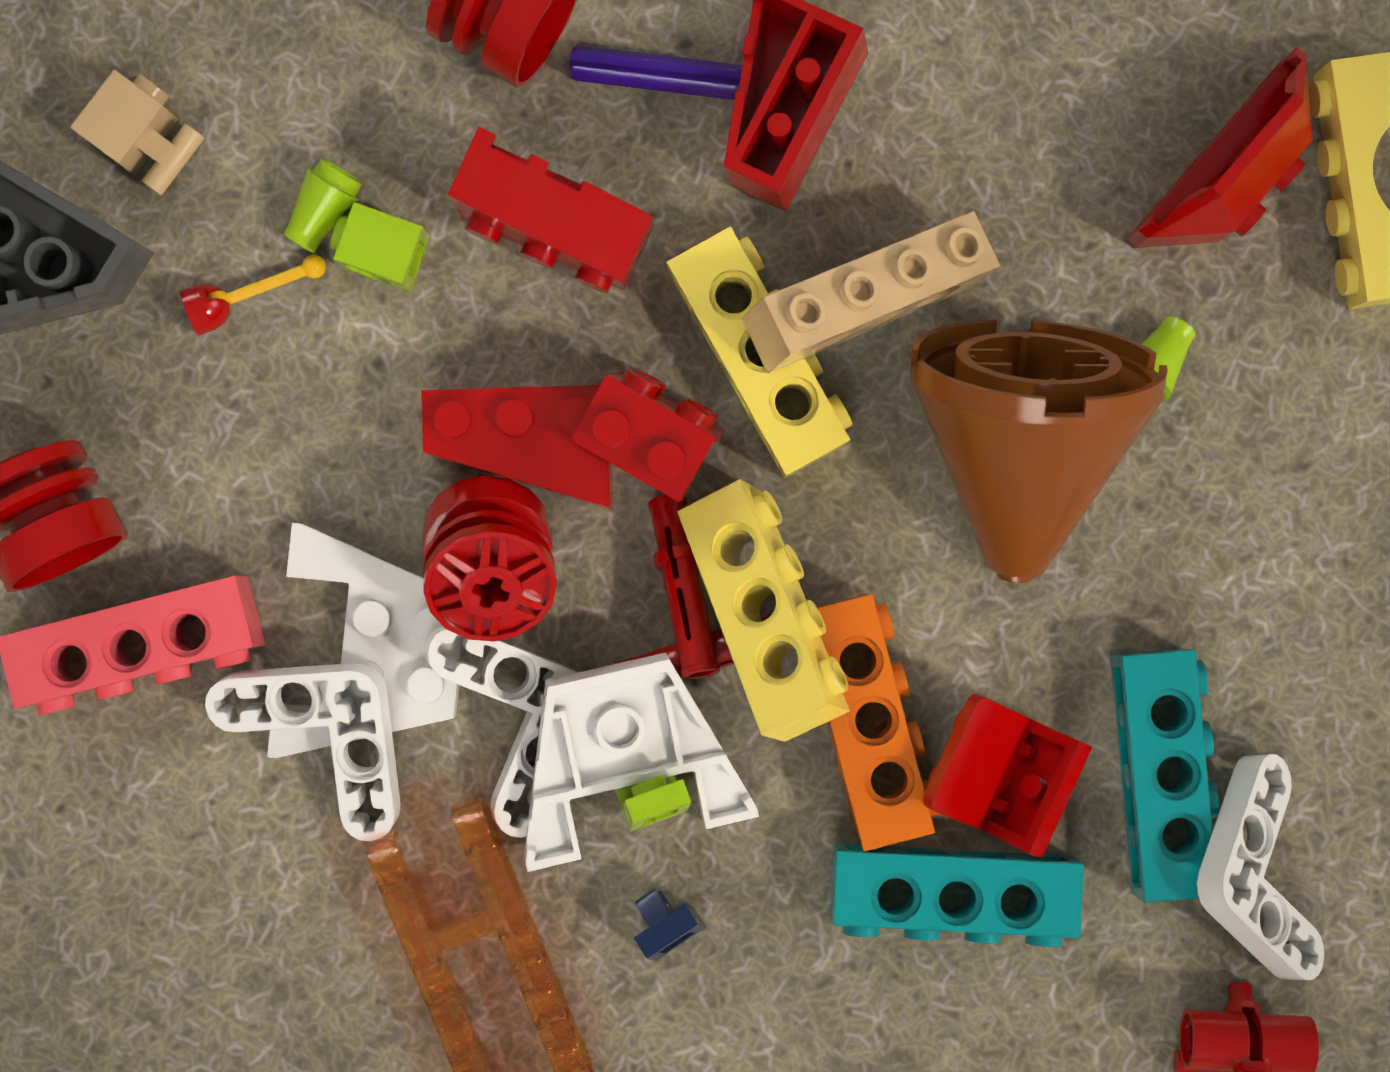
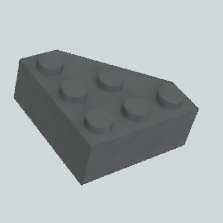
M0 160V335L123 304L154 252Z

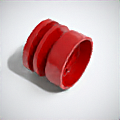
M431 0L425 26L428 35L440 42L452 40L454 50L461 55H469L484 41L481 55L482 67L516 88L523 87L542 67L565 29L577 0Z
M67 440L21 452L0 462V532L8 530L10 533L0 541V579L7 592L24 590L60 577L107 553L127 538L128 533L110 498L100 497L85 501H79L78 499L93 487L99 478L95 468H79L86 462L88 456L81 441Z
M486 475L457 481L439 493L426 511L422 531V554L424 558L423 593L430 613L445 629L466 639L495 642L519 636L540 623L553 605L557 578L552 554L553 546L550 524L545 506L529 488L509 478Z

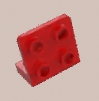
M634 368L633 371L627 369L625 373L606 374L570 440L680 502L711 447L720 441L725 430L714 424L719 415L691 398L687 397L686 401L681 400L678 404L662 395L666 384L638 368Z
M972 694L967 699L963 709L958 713L948 743L938 764L929 776L928 786L923 796V805L934 812L981 829L1030 855L1042 859L1092 747L986 697Z

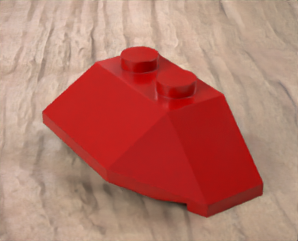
M1296 47L1276 65L1125 240L1133 248L1217 243L1234 231L1242 237L1256 224L1267 210L1259 202L1273 186L1281 192L1300 173L1306 163L1299 156L1313 141L1306 54Z

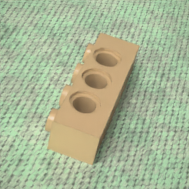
M973 211L767 295L742 317V321L767 374L965 291L999 268L1000 264Z

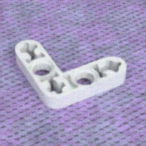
M441 625L430 634L425 647L427 662L434 672L445 680L527 711L496 784L490 803L492 817L503 832L513 837H526L529 815L520 814L517 821L512 822L511 814L504 807V804L508 799L518 801L526 785L521 778H514L518 770H522L532 779L534 777L535 767L528 763L526 750L531 740L539 736L544 692L537 690L535 702L527 699L538 686L541 667L549 669L542 678L544 681L578 673V671L503 640L491 642L464 638L462 646L468 652L482 658L484 646L493 647V650L483 661L481 680L472 679L471 677L475 674L477 668L471 663L456 660L451 668L444 666L446 658L438 651V647L442 642L452 644L456 636L460 635L445 629ZM504 658H519L524 662L527 670L526 679L523 684L517 689L509 691L497 687L493 677L497 664ZM532 785L527 794L529 804L531 801Z
M349 663L236 671L228 673L210 688L206 696L205 709L209 719L215 726L224 731L248 732L329 726L339 813L343 827L351 836L361 841L371 842L379 840L389 833L400 815L401 803L387 687L384 678L377 669L368 664ZM352 680H355L359 690L369 691L370 696L365 699L360 707L362 722L346 727L345 723L350 724L357 716L354 698L344 696L342 691L352 683ZM294 682L307 688L312 698L311 707L308 711L294 712L285 706L281 698V689L284 684ZM264 685H267L265 702H253L240 714H237L235 705L225 704L224 698L233 691V688L236 689L238 698L250 699L258 698L266 690ZM373 719L375 723H370L367 721ZM355 738H366L372 741L379 752L378 763L370 767H363L354 763L348 753L349 742ZM380 778L382 781H376L370 789L373 808L384 810L374 823L370 822L368 813L358 812L357 809L360 808L367 796L365 783Z
M1277 754L1244 756L1238 760L1234 768L1199 870L1197 880L1198 896L1205 910L1274 976L1288 980H1314L1320 974L1324 962V945L1321 936L1316 928L1264 878L1290 798L1292 788L1291 775L1287 764ZM1244 822H1245V825H1246V828H1247V844H1246V845H1245V842H1244V839H1243V825H1244ZM1261 909H1262L1263 918H1264L1263 931L1261 930V927H1260V911H1261Z

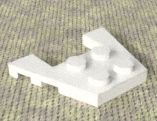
M292 523L286 577L349 584L341 664H368L377 669L382 675L387 687L392 732L455 718L459 685L437 675L426 659L425 647L427 639L433 630L441 626V624L429 611L423 593L424 578L322 533L306 524ZM456 636L452 644L442 642L438 647V651L446 658L445 667L451 668L456 660H462L464 637ZM352 680V683L342 692L344 696L354 698L357 716L350 724L345 723L346 727L362 722L360 707L365 699L370 696L369 691L359 690L357 681ZM284 703L288 709L300 713L308 711L311 705ZM373 719L367 721L370 723H375ZM329 726L270 730L267 757L279 758L331 746ZM355 738V739H352L351 741L360 740V739H364V738Z
M666 653L545 680L524 849L527 872L581 859L569 803L571 799L639 784L662 775L669 777L690 771L693 772L701 818L706 829L759 817L754 801Z

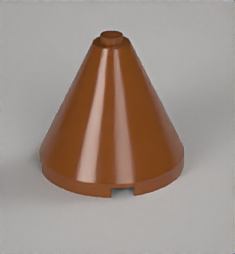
M979 320L933 329L919 336L912 345L911 381L986 565L991 570L997 572V576L1004 581L1011 583L1029 582L1033 579V576L1040 575L1046 571L1162 402L1168 371L1167 365H1159V371L1157 372L1154 370L1156 353L1150 348L1116 334L1072 324L1031 320L1030 332L996 333L997 320Z

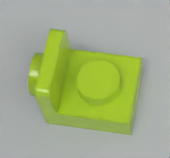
M662 775L639 784L614 789L629 832L687 812L692 803L684 780L676 781L675 775L669 777Z

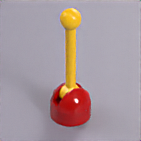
M309 255L300 266L228 293L218 286L209 283L194 285L179 291L188 318L196 334L200 336L214 331L225 324L230 315L231 304L305 276L313 279L319 278L326 271V263L318 255Z

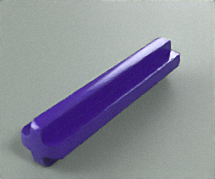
M583 45L573 47L569 62L570 76L575 81L735 100V93L739 89L742 65Z

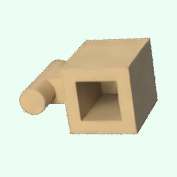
M115 69L70 126L71 129L134 176L149 157L156 161L141 181L161 196L205 139L186 123L171 142L164 138L178 120L163 106L169 96L141 74H138L135 80L131 82Z

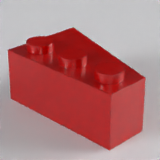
M753 0L748 34H745L742 51L744 59L739 89L735 93L723 167L734 188L786 212L868 55L863 27L804 0Z
M478 126L447 194L460 216L468 221L464 229L493 244H498L501 236L523 246L520 255L543 267L553 269L556 261L578 270L575 276L578 282L599 292L607 294L611 285L625 291L654 227L653 216L586 181H582L580 184L547 169L549 162L534 154H530L526 160L495 146L493 142L496 135Z
M600 385L421 390L424 453L438 459L495 476L509 478L519 483L613 511L612 464L570 440Z

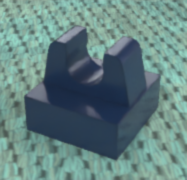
M656 888L635 901L637 908L649 928L634 937L646 959L657 961L706 928V925L693 906L683 904L676 910H673L663 893L657 891Z

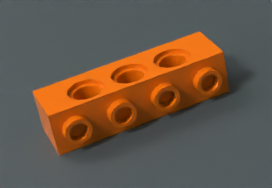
M865 594L817 607L826 627V633L821 635V639L828 657L833 656L840 664L842 651L853 643H863L868 647L872 655L871 667L864 675L849 677L845 674L849 688L843 695L850 712L827 722L860 847L865 852L934 834L935 830L931 817L941 814L923 805V796L928 786V780H921L916 758L925 756V748L917 721L906 722L900 699L910 697V692L901 661L892 664L890 662L885 640L894 638V630L886 603L876 605L873 594ZM870 702L882 704L887 712V723L884 729L875 735L861 734L855 724L858 710ZM884 762H894L899 764L903 776L900 786L895 791L887 794L878 793L873 790L871 775L874 769Z

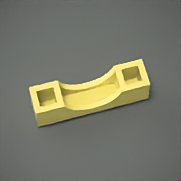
M1390 52L1331 60L1313 75L1314 81L1309 84L1311 115L1314 118L1319 117L1323 139L1317 146V165L1320 174L1329 179L1332 198L1326 205V224L1330 235L1337 236L1341 258L1335 264V284L1341 296L1346 295L1348 310L1390 304V210L1379 196L1373 177V160L1377 145L1385 131L1390 127Z

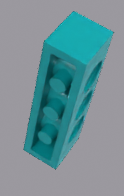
M1185 648L1110 654L1132 894L1145 903L1199 898L1197 889L1198 874L1213 832L1212 818H1217L1219 815L1218 791L1215 783L1208 781L1206 757H1212L1214 751L1213 733L1210 723L1207 720L1202 721L1200 697L1206 696L1208 692V677L1205 664L1202 660H1197L1196 650ZM1168 695L1175 704L1176 714L1168 726L1157 728L1151 718V709L1157 699ZM1175 756L1181 765V776L1175 785L1169 788H1162L1157 780V769L1162 761ZM1182 818L1187 827L1184 841L1175 848H1166L1162 839L1165 826L1173 819Z
M833 844L829 916L834 926H843V934L854 937H878L880 928L904 929L903 936L914 940H939L941 931L965 932L964 940L974 943H1001V934L1025 935V943L1034 946L1059 947L1062 946V937L1080 938L1084 864L1073 856L1044 854L1042 859L1026 853L884 846L864 852L860 845ZM899 878L908 882L909 894L901 905L886 907L878 902V891L885 881ZM955 881L966 883L969 888V897L961 908L946 910L940 907L939 896L947 884ZM1013 885L1027 886L1029 900L1025 908L1017 913L1003 912L1001 909V897L1006 889Z

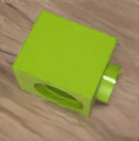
M353 202L349 216L341 215L332 233L330 247L336 250L333 260L343 269L411 292L431 236L421 225Z

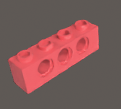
M234 575L0 636V655L14 709L36 705L38 716L75 707L73 695L95 690L97 701L134 692L131 680L154 674L156 685L192 677L190 665L213 659L215 670L251 661L249 649L265 646L266 644L249 577ZM192 615L197 616L203 622L206 630L203 643L196 649L187 645L182 636L183 624ZM132 631L141 634L146 643V653L137 664L130 661L124 652L125 639ZM74 646L82 650L87 661L86 670L79 679L72 676L66 667V656Z

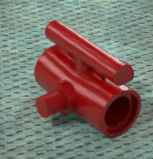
M1237 981L1227 986L1229 1004L1225 1007L1224 1011L1185 1009L1182 1014L1179 1031L1180 1050L1174 1051V1072H1315L1317 1068L1319 1040L1316 1024L1312 1017L1262 1013V1007L1254 1001L1252 986L1248 982Z

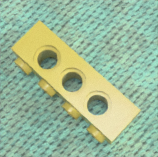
M730 226L667 261V272L784 479L847 444L850 438L845 430L853 426V423L839 397L834 394L827 398L816 377L823 373V369L815 354L767 374L765 367L757 366L748 359L745 347L751 341V338L742 321V317L763 297L778 290L775 289L769 293L767 292L757 274L758 271L764 268V265L756 248L748 236L738 240ZM727 285L741 286L748 292L751 303L740 313L725 312L716 301V295L719 290ZM789 388L797 389L804 393L809 402L807 415L798 420H789L781 416L775 405V398L778 393Z
M739 479L677 511L761 735L786 742L850 712L843 695L849 688L847 678L838 661L833 656L828 657L821 639V635L826 633L824 620L816 605L811 600L806 601L798 581L804 577V571L794 550L788 544L784 545L777 528V525L782 523V515L772 495L766 490L762 492ZM753 540V555L748 562L740 566V551L746 543ZM774 594L776 598L775 610L768 619L762 621L760 617L761 605L768 596ZM796 649L798 654L797 667L790 676L784 678L781 671L783 658L788 652Z

